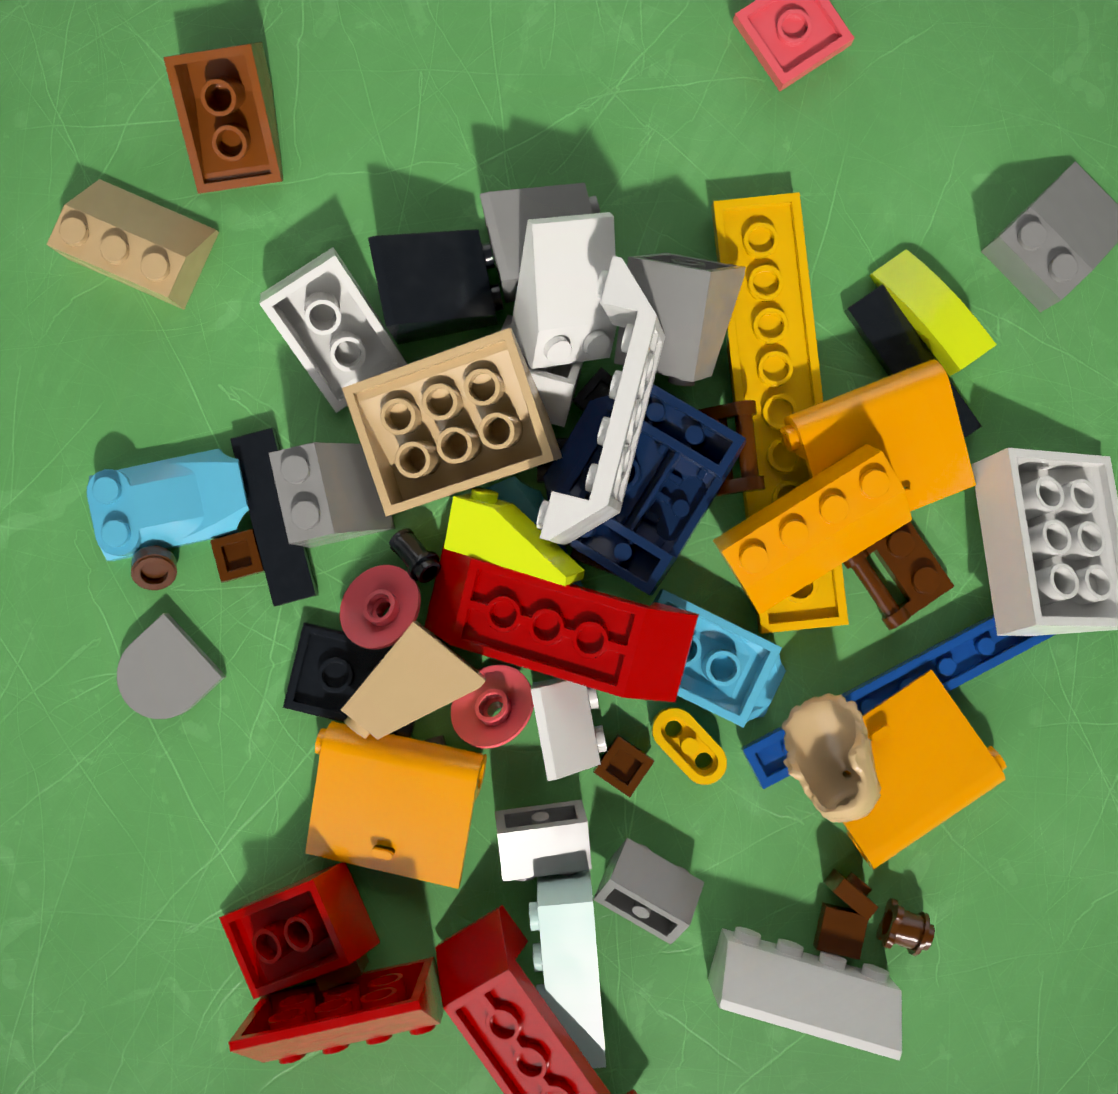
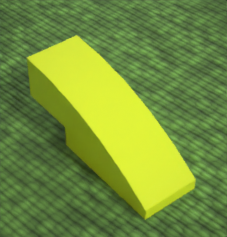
M907 249L869 275L877 287L882 284L885 286L919 337L926 343L949 377L997 345L957 295Z

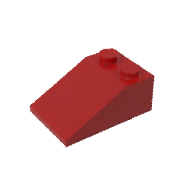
M344 862L313 873L219 917L253 1000L348 966L380 943L351 873Z

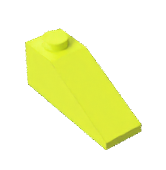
M472 488L469 494L453 496L444 549L563 586L584 578L585 570L556 543L541 539L542 530L537 528V525L513 503L499 500L498 492L484 488Z

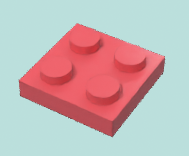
M755 0L735 13L733 18L734 25L779 92L851 46L854 40V36L829 0Z

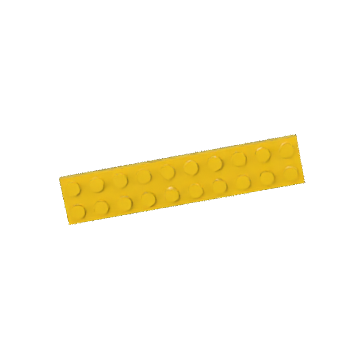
M800 192L713 201L711 206L717 262L746 267L745 276L725 334L733 402L755 400L757 415L753 416L759 476H764L765 490L743 492L746 519L811 479L805 459L799 457L795 451L789 452L784 446L780 434V428L785 426L784 419L787 415L823 402ZM842 564L759 615L756 611L758 632L764 634L849 625Z

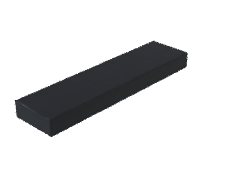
M883 284L844 311L888 376L935 359ZM950 381L964 438H966L982 426Z
M268 428L231 438L234 456L239 460L249 514L273 606L277 607L318 596L307 548L289 544L269 457L270 452L281 450L276 430Z

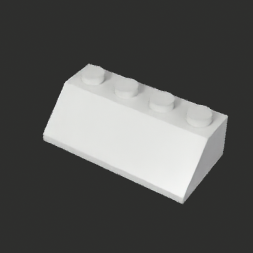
M736 927L735 931L721 929L708 976L709 984L720 1009L900 1061L902 1054V991L889 977L890 973L887 970L867 963L863 964L862 969L847 965L845 958L823 951L820 952V956L803 952V946L785 939H778L777 944L761 940L759 933L744 927Z

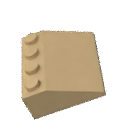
M507 328L342 388L386 517L562 458L548 413L512 328Z

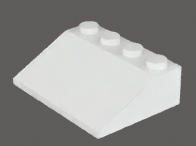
M1006 448L971 464L976 482L975 492L997 636H1040L1118 630V497L1110 456Z

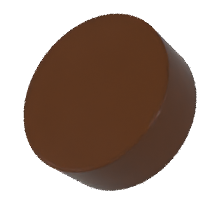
M148 546L137 551L132 557L131 577L139 587L147 590H161L171 585L176 579L177 561L174 554L168 549L160 546Z

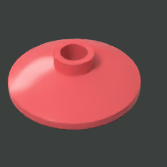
M393 565L375 566L361 573L349 585L341 601L340 623L345 635L353 643L366 649H382L395 644L418 617L421 595L416 581L411 579L408 572ZM390 607L389 611L383 616L384 611Z
M491 665L479 669L478 671L486 679L484 684L479 689L452 702L451 722L458 736L471 746L488 749L510 742L521 733L532 715L534 705L531 684L520 671L507 665ZM502 707L501 711L497 715L493 716L494 712L498 708Z

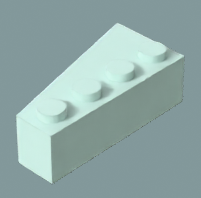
M590 870L578 871L572 875L554 874L537 877V902H529L531 931L540 930L541 943L533 944L534 971L543 972L544 984H537L536 989L592 1068L606 1067Z

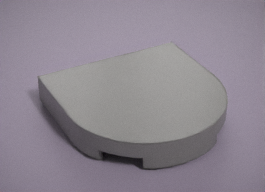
M163 613L125 649L117 667V684L124 701L135 712L152 719L172 718L189 711L226 677L169 613Z

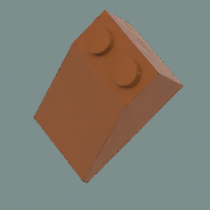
M262 42L163 57L198 194L282 182L283 172L273 90Z

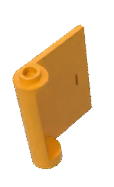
M935 359L787 415L784 419L785 426L780 428L784 446L789 452L795 451L799 457L805 459L810 478L865 444L882 450L902 486L905 487L910 511L976 486L950 381L943 366Z
M932 670L927 671L862 715L868 730V738L872 740L871 745L875 769L882 788L880 791L881 796L868 816L842 823L848 830L847 834L856 849L874 870L1006 780L1003 770L1007 768V765L1001 755L992 746L986 747Z
M331 721L327 729L321 728L315 742V753L320 756L305 854L459 889L474 802L482 787L487 755L395 734H388L378 740L369 734L365 739L355 733L345 723Z

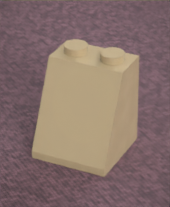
M413 621L341 711L348 715L344 722L355 733L365 739L371 734L378 740L479 689L486 679L481 672L418 621Z

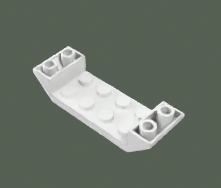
M612 256L609 270L603 269L601 271L596 296L601 299L600 303L611 323L625 328L621 351L627 353L623 370H616L611 381L609 398L615 399L611 417L604 416L600 424L597 444L602 445L603 448L599 464L592 463L587 474L585 490L591 492L589 500L552 491L550 500H544L540 506L536 524L537 528L542 529L540 538L561 545L569 544L620 513L665 340V334L655 311L624 260L616 256Z

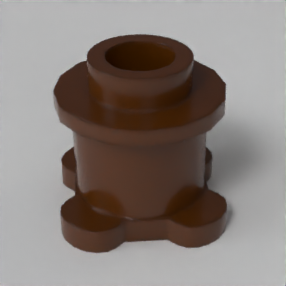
M890 898L885 906V912L878 926L876 937L882 941V946L891 949L894 944L907 948L909 954L917 956L922 950L927 951L930 948L934 939L935 927L933 924H930L928 913L922 911L918 914L905 910L903 906L898 905V900Z

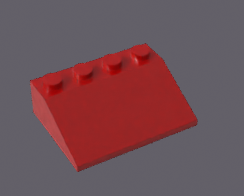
M434 957L363 972L360 977L326 992H320L317 983H312L262 996L229 1040L230 1052L263 1063L279 1060L280 1064H289L302 1059L306 1053L322 1050L323 1054H334L345 1050L349 1044L366 1040V1044L374 1045L389 1040L392 1034L409 1031L411 1035H420L430 1032L437 1024H441L444 1013Z

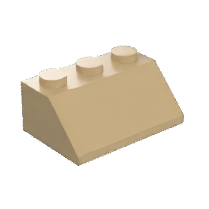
M99 179L64 205L46 245L68 260L184 310L219 232L216 229Z

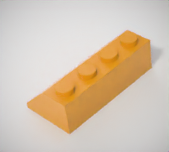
M865 444L715 538L713 542L760 615L912 520L905 489L883 451Z

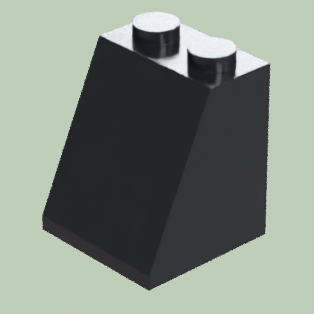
M478 229L368 237L385 325L397 345L498 325L496 311L504 310L499 284L490 285L487 269L495 268L490 242L481 243Z

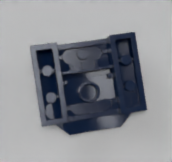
M653 384L620 513L567 545L652 596L679 557L722 487L747 442L746 438ZM609 395L588 402L560 451L562 458L553 461L543 476L548 501L552 491L589 500L591 492L585 490L586 478L591 464H599L603 448L602 445L597 444L600 424L604 416L611 417L615 399L609 398Z

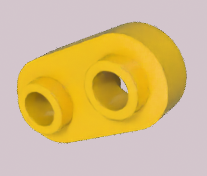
M667 707L655 715L651 725L654 740L693 782L709 785L717 782L724 775L727 767L725 752L687 711L679 707ZM670 721H678L681 725L680 732L675 736H669L665 732L666 724ZM700 753H708L710 755V763L704 768L697 767L695 764V759Z

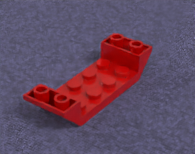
M443 545L439 562L441 570L435 579L424 627L446 643L622 698L676 702L699 614L658 602L648 606L574 584L559 585L444 549Z
M503 905L438 943L435 949L443 1009L504 1094H611L517 963L516 958L528 943V940ZM633 1089V1090H631V1091H629V1092H627V1093H625V1094H637V1093H636V1091Z

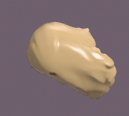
M827 693L821 697H812L804 701L801 706L796 705L789 713V718L782 723V729L785 731V749L788 751L787 758L783 762L788 767V774L800 782L804 793L811 799L814 807L829 821L842 823L868 816L879 800L882 788L875 769L868 730L864 724L862 713L858 711L856 702H846V698L841 694L835 696Z

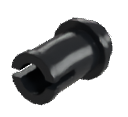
M402 529L393 535L389 542L390 549L408 567V575L411 579L427 583L439 574L441 570L439 556L433 551H428L411 529Z

